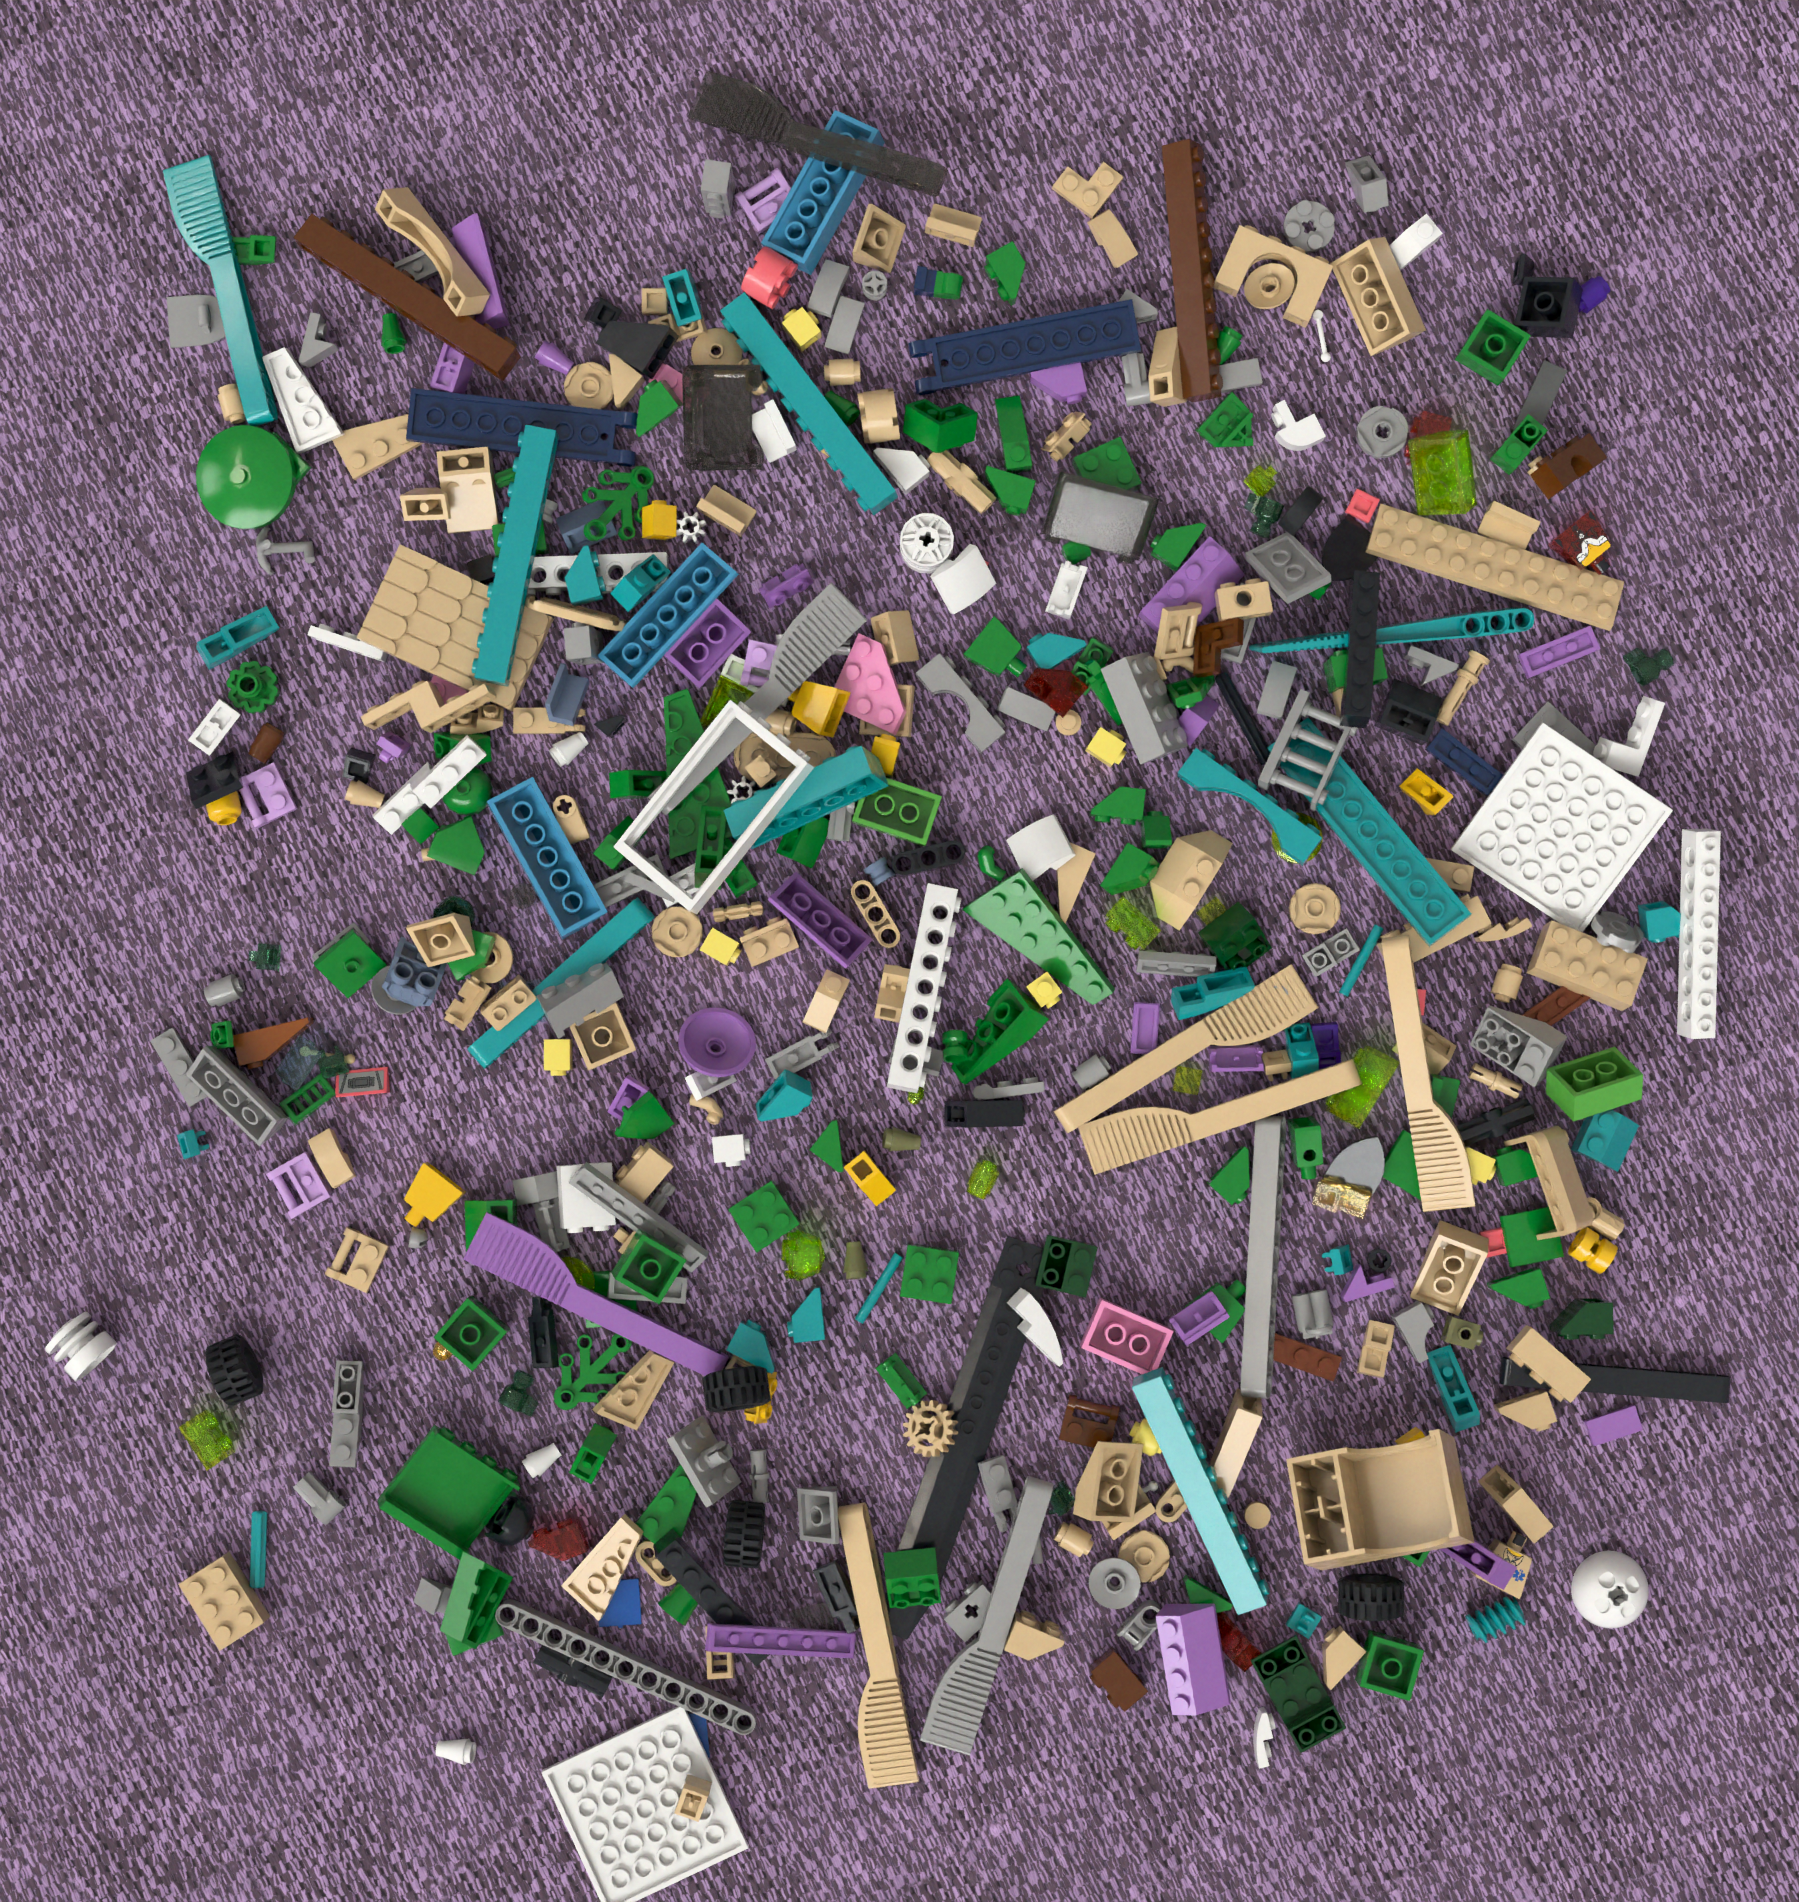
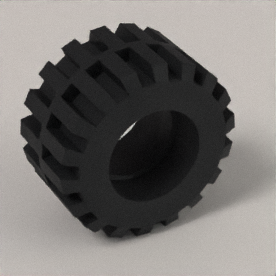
M236 1334L207 1346L206 1366L216 1392L228 1406L237 1405L263 1393V1376L259 1362L250 1344L241 1335Z
M760 1366L731 1368L709 1373L702 1378L707 1411L728 1412L762 1406L771 1401L766 1368Z
M732 1500L730 1502L727 1512L723 1555L726 1566L757 1569L760 1565L765 1525V1506L763 1502Z
M1352 1574L1344 1576L1338 1580V1612L1347 1618L1363 1621H1388L1402 1617L1404 1615V1581L1382 1574Z

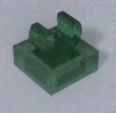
M258 943V951H249L248 961H256V969L279 971L281 945Z
M338 1046L334 1047L335 1054L327 1057L324 1049L320 1051L321 1059H317L324 1079L349 1073L348 1063Z
M1063 1480L1053 1486L1050 1503L1053 1507L1048 1511L1049 1514L1057 1513L1059 1517L1066 1514L1074 1506L1075 1498Z

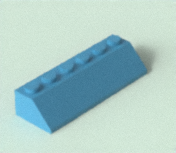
M835 110L761 244L798 264L797 269L812 275L885 143L880 131Z
M701 543L597 656L624 682L634 688L739 574L704 543Z
M533 777L487 801L490 811L562 940L608 913Z

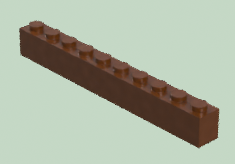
M1189 138L1162 145L1182 394L1183 399L1199 402L1222 397L1223 379L1219 371V363L1221 362V354L1217 347L1219 329L1215 323L1217 305L1213 298L1212 288L1214 287L1215 280L1211 273L1210 264L1213 257L1208 241L1210 236V226L1206 217L1208 201L1204 193L1206 177L1202 170L1204 152L1199 143Z
M311 213L293 237L301 249L501 381L505 380L521 358L517 350V344L506 336L502 339L496 335L497 331L487 323L481 325L476 322L474 315L457 317L443 297L441 299L435 295V290L426 283L420 285L415 282L414 276L408 271L402 269L400 272L394 268V263L385 256L377 257L374 255V250L365 243L359 245L354 242V237L347 231L342 229L339 232L333 228L334 224L327 218L321 216L319 219Z

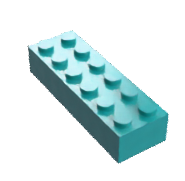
M861 745L848 748L844 754L838 757H829L823 760L821 765L814 767L751 846V849L888 787L889 784L879 758ZM787 778L778 781L776 786L770 789L756 791L753 794L754 796L746 800L733 802L731 807L724 810L734 839L738 840Z

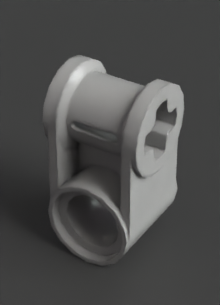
M1153 1600L1142 1602L1116 1632L1117 1636H1122L1131 1643L1135 1651L1142 1648L1157 1628L1156 1617L1146 1619L1143 1616L1144 1612L1148 1609L1155 1610L1157 1614L1161 1610L1158 1603Z

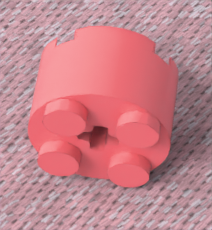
M765 246L754 258L757 262L753 268H748L741 290L763 305L774 309L780 296L784 298L788 293L791 284L787 282L795 274L798 264Z

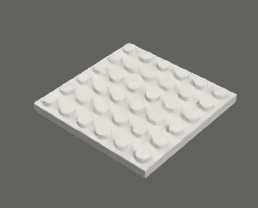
M1542 722L1451 847V850L1560 924L1583 932L1673 810Z
M679 1706L551 1765L541 1772L601 1902H636L749 1848V1844L687 1710ZM687 1774L712 1782L699 1822L674 1814Z

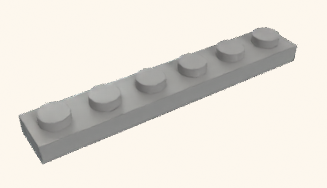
M585 1162L571 1177L569 1184L632 1230L637 1232L638 1229H641L682 1253L687 1260L683 1267L691 1273L707 1258L708 1251L589 1163Z

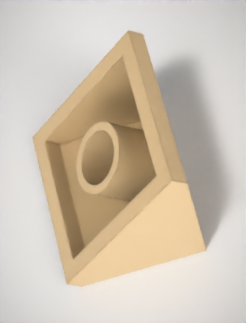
M868 204L852 252L853 262L891 273L906 225L875 205Z
M451 913L410 924L406 927L428 967L474 956L476 953L468 916Z

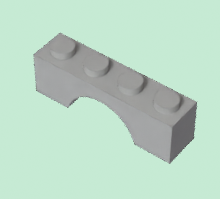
M939 653L916 672V677L931 695L950 693L963 700L970 714V722L965 731V736L982 754L1005 735L1003 730L1005 724L997 715L992 717L987 711L989 705L981 695L976 697L970 689L973 686L964 675L961 677L957 675L954 671L956 666L947 655L943 658Z

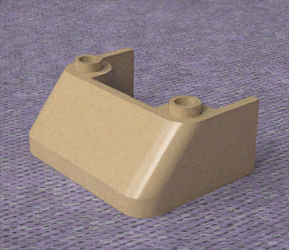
M1553 1126L1504 1141L1505 1147L1527 1142L1556 1229L1536 1235L1537 1240L1565 1236L1593 1223L1595 1213L1593 1207L1588 1203L1568 1145L1569 1137L1564 1129H1561L1559 1126Z

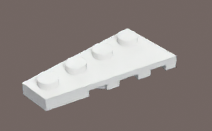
M283 347L262 357L296 453H304L345 435L289 349Z

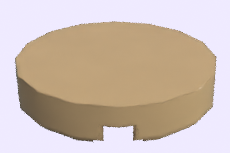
M595 362L578 364L566 376L564 391L571 406L604 410L612 402L614 397L612 377L603 365Z
M1318 883L1307 884L1296 890L1289 904V914L1294 925L1301 931L1313 935L1325 933L1331 929L1338 921L1341 911L1337 895L1326 885Z
M671 907L663 910L655 918L652 926V938L655 946L663 954L671 957H685L693 953L699 947L703 937V926L699 917L684 907Z
M1140 1530L1125 1537L1119 1547L1118 1558L1130 1562L1136 1568L1141 1582H1153L1163 1576L1167 1570L1170 1555L1168 1546L1162 1537L1152 1531Z

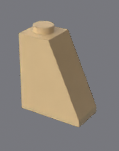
M1498 1465L1494 1466L1478 1481L1534 1544L1554 1527L1525 1491Z

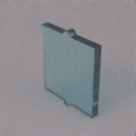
M299 1035L275 1072L283 1079L282 1082L284 1084L290 1085L294 1090L298 1091L323 1053L315 1047L314 1042L308 1041L304 1036Z

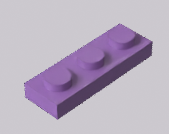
M1588 626L1517 656L1527 679L1596 652L1600 650V646L1592 627Z

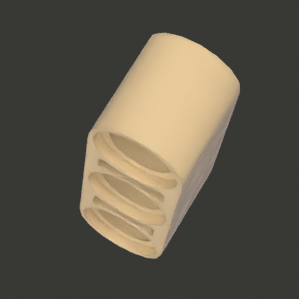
M866 880L857 881L851 888V895L879 944L885 948L895 947L900 941V932L871 883ZM861 885H865L870 889V895L866 899H859L855 895L856 889ZM874 907H878L883 911L882 919L877 922L870 920L868 917L869 911ZM887 929L893 930L896 933V940L891 944H886L881 939L882 933Z

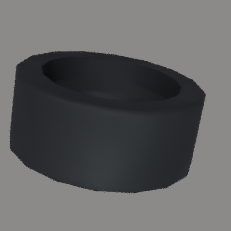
M1307 486L1278 522V525L1294 536L1324 497L1310 486Z

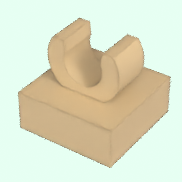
M1279 1050L1262 1054L1264 1071L1269 1081H1273V1074L1281 1073L1283 1079H1287V1072L1292 1071L1287 1051Z
M622 1227L613 1236L623 1244L618 1250L621 1254L624 1253L636 1233L633 1231L630 1235Z

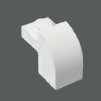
M1285 400L1275 404L1273 407L1272 420L1277 428L1280 426L1282 430L1276 433L1275 439L1283 447L1293 451L1306 450L1322 442L1326 437L1315 414L1295 422Z

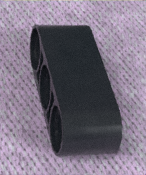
M953 840L901 852L893 858L892 869L898 876L906 877L956 865L963 860L965 848L960 842ZM948 847H958L961 851L960 857L955 860L949 859L946 855ZM932 852L936 857L935 863L930 866L924 865L921 861L923 853ZM900 858H907L911 863V867L909 870L902 872L897 869L896 862Z

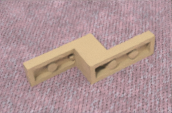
M419 681L413 684L412 689L391 696L389 698L390 701L383 705L372 706L367 710L368 713L360 717L365 726L375 730L413 709L421 729L432 733L492 701L497 696L492 687L485 683L476 684L469 688L468 693L462 696L451 697L446 701L447 704H445L436 685L429 681Z

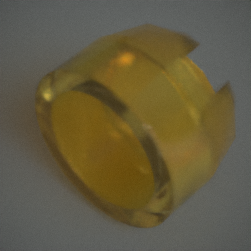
M438 1341L433 1347V1355L440 1361H445L453 1355Z

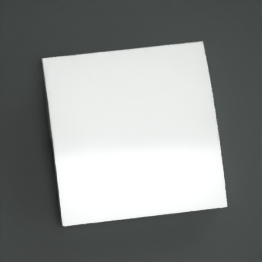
M969 544L954 561L946 559L930 576L951 614H955L970 606L996 584L978 547Z
M1050 815L1028 825L1006 840L1020 869L1023 868L1032 881L1050 867L1057 870L1075 856L1055 815Z

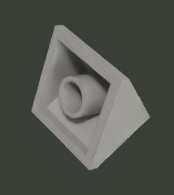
M837 1486L797 1488L800 1540L839 1544L840 1528Z

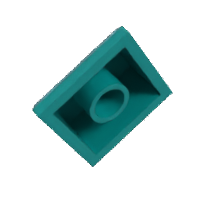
M1607 1110L1586 1117L1571 1150L1618 1172L1639 1125L1613 1110Z

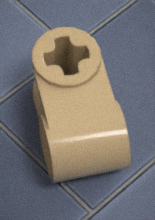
M567 795L557 797L553 803V811L570 845L590 838L588 828H586L587 825L576 800ZM563 800L572 804L568 814L565 811L559 810Z

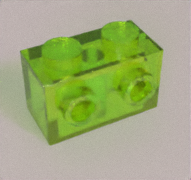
M1123 896L1103 916L1107 919L1105 925L1114 933L1120 931L1126 936L1124 942L1133 950L1137 948L1141 951L1144 950L1161 931Z
M207 1409L178 1427L207 1471L235 1453L231 1439L226 1434H223L219 1428L217 1418L212 1413H209Z

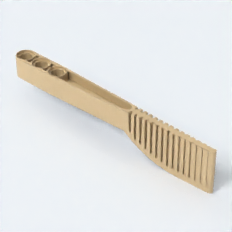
M1409 935L1382 938L1384 963L1423 1212L1475 1207L1470 1164L1463 1139L1451 1117L1433 1099Z
M1290 964L1256 985L1247 994L1212 1012L1202 1020L1157 1046L1153 1051L1144 1054L1053 1112L1066 1133H1069L1210 1045L1236 1046L1261 1041L1286 1029L1319 1007L1293 965ZM1282 986H1283L1284 988H1286V990L1288 991V994H1286V992L1284 991V989L1282 988Z
M1354 1059L1195 1113L1169 1107H1138L1087 1122L1078 1127L1095 1175L1361 1085L1362 1082Z
M865 1502L839 1506V1525L870 1671V1678L862 1694L858 1714V1738L868 1788L919 1782L868 1507Z

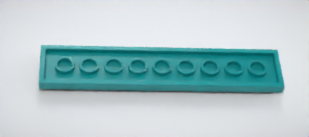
M1306 718L1299 724L1302 725V729L1324 737L1309 718ZM1299 738L1296 740L1291 739L1288 746L1291 748V751L1328 766L1333 752ZM1275 742L1271 744L1269 747H1267L1270 753L1275 745ZM1340 756L1325 788L1329 791L1323 805L1318 804L1316 810L1430 947L1468 919L1472 913ZM1281 761L1279 765L1288 777L1316 789L1323 777L1321 774L1290 761ZM1304 795L1307 798V800L1311 803L1313 798Z

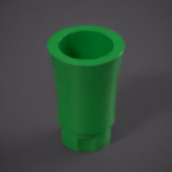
M678 1582L658 1602V1605L672 1618L686 1626L698 1603Z

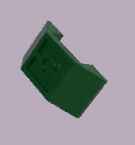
M1296 1635L1250 1659L1300 1753L1346 1729L1344 1722L1330 1700Z

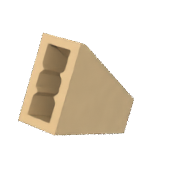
M1238 1388L1236 1389L1209 1466H1213L1216 1472L1218 1488H1223L1227 1498L1230 1497L1263 1417L1261 1398L1243 1397L1241 1390Z

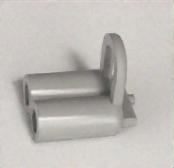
M1327 1289L1291 1296L1298 1330L1302 1333L1303 1339L1313 1337L1318 1339L1323 1335L1333 1334L1332 1326L1334 1322Z

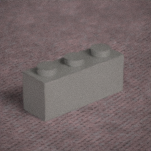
M705 159L701 184L705 211L714 218H724L725 215L731 216L735 193L732 165L728 162Z

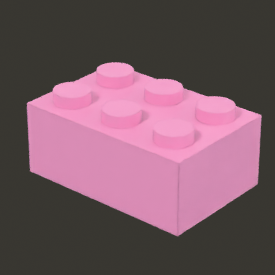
M1100 1297L1079 1345L1087 1351L1140 1374H1145L1158 1369L1174 1331L1170 1327Z

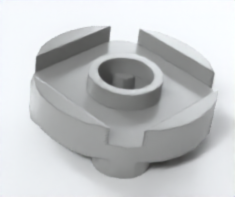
M1307 200L1299 202L1289 210L1283 222V232L1290 247L1297 246L1305 250V254L1324 249L1333 237L1335 218L1324 205L1318 202ZM1309 221L1314 223L1313 227L1317 228L1315 232L1305 233V227L1302 223H1308Z
M1384 406L1373 407L1364 413L1356 427V438L1359 446L1366 454L1371 455L1375 459L1388 458L1397 454L1406 443L1408 423L1403 414L1394 408L1390 409ZM1380 426L1382 429L1386 427L1388 429L1386 433L1387 438L1378 437L1376 435L1378 432L1376 427Z
M1602 911L1600 915L1597 913L1591 922L1593 931L1598 935L1596 940L1604 946L1614 945L1627 953H1634L1643 939V932L1636 924L1633 928L1626 924L1629 920L1626 917L1610 911Z

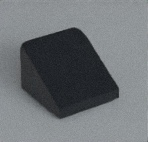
M1524 253L1519 255L1514 265L1512 284L1523 286L1524 276L1533 277L1534 261Z
M595 297L584 320L603 329L609 321H617L622 310L602 297Z
M491 554L466 562L471 579L482 584L494 581L495 573L492 572L493 559Z
M621 714L594 723V725L607 737L613 738L627 722V719Z
M351 748L346 754L342 777L355 781L359 780L367 784L376 755Z

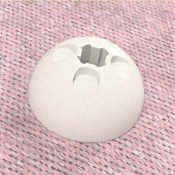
M1602 1551L1589 1556L1579 1565L1572 1579L1571 1593L1575 1607L1586 1620L1603 1628H1619L1632 1623L1641 1615L1648 1601L1649 1587L1644 1571L1634 1559L1621 1552Z

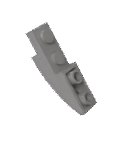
M336 1360L332 1404L334 1416L330 1467L357 1468L363 1414L364 1372L362 1361Z

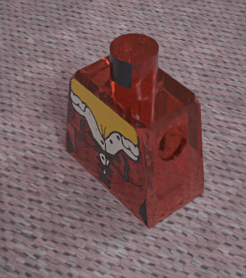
M1592 510L1584 514L1548 544L1566 562L1577 566L1580 570L1590 564L1595 572L1600 575L1611 566L1602 555L1603 552L1611 547V542Z

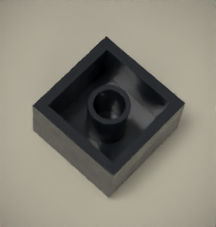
M1524 276L1514 325L1530 334L1531 337L1573 338L1583 292L1582 287L1575 278Z

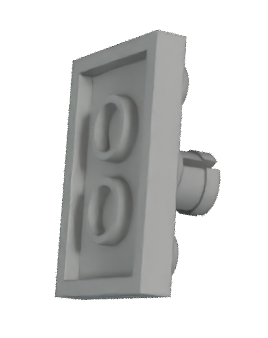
M1288 532L1245 553L1246 561L1265 581H1268L1272 589L1287 604L1331 582V574Z
M1546 702L1512 738L1523 749L1543 722L1592 756L1596 746L1549 702Z
M703 1415L694 1419L667 1439L705 1507L714 1504L741 1483L740 1478L729 1461L733 1456L729 1443L726 1444V1441H717Z

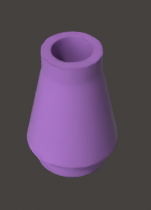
M544 341L534 357L539 361V364L559 371L566 376L574 365V362L553 342L548 343Z

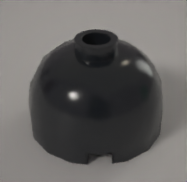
M511 1492L508 1495L510 1499L502 1508L501 1506L486 1524L490 1531L489 1533L485 1532V1536L502 1546H512L520 1543L523 1539L527 1540L534 1531L533 1508L528 1501L515 1492Z

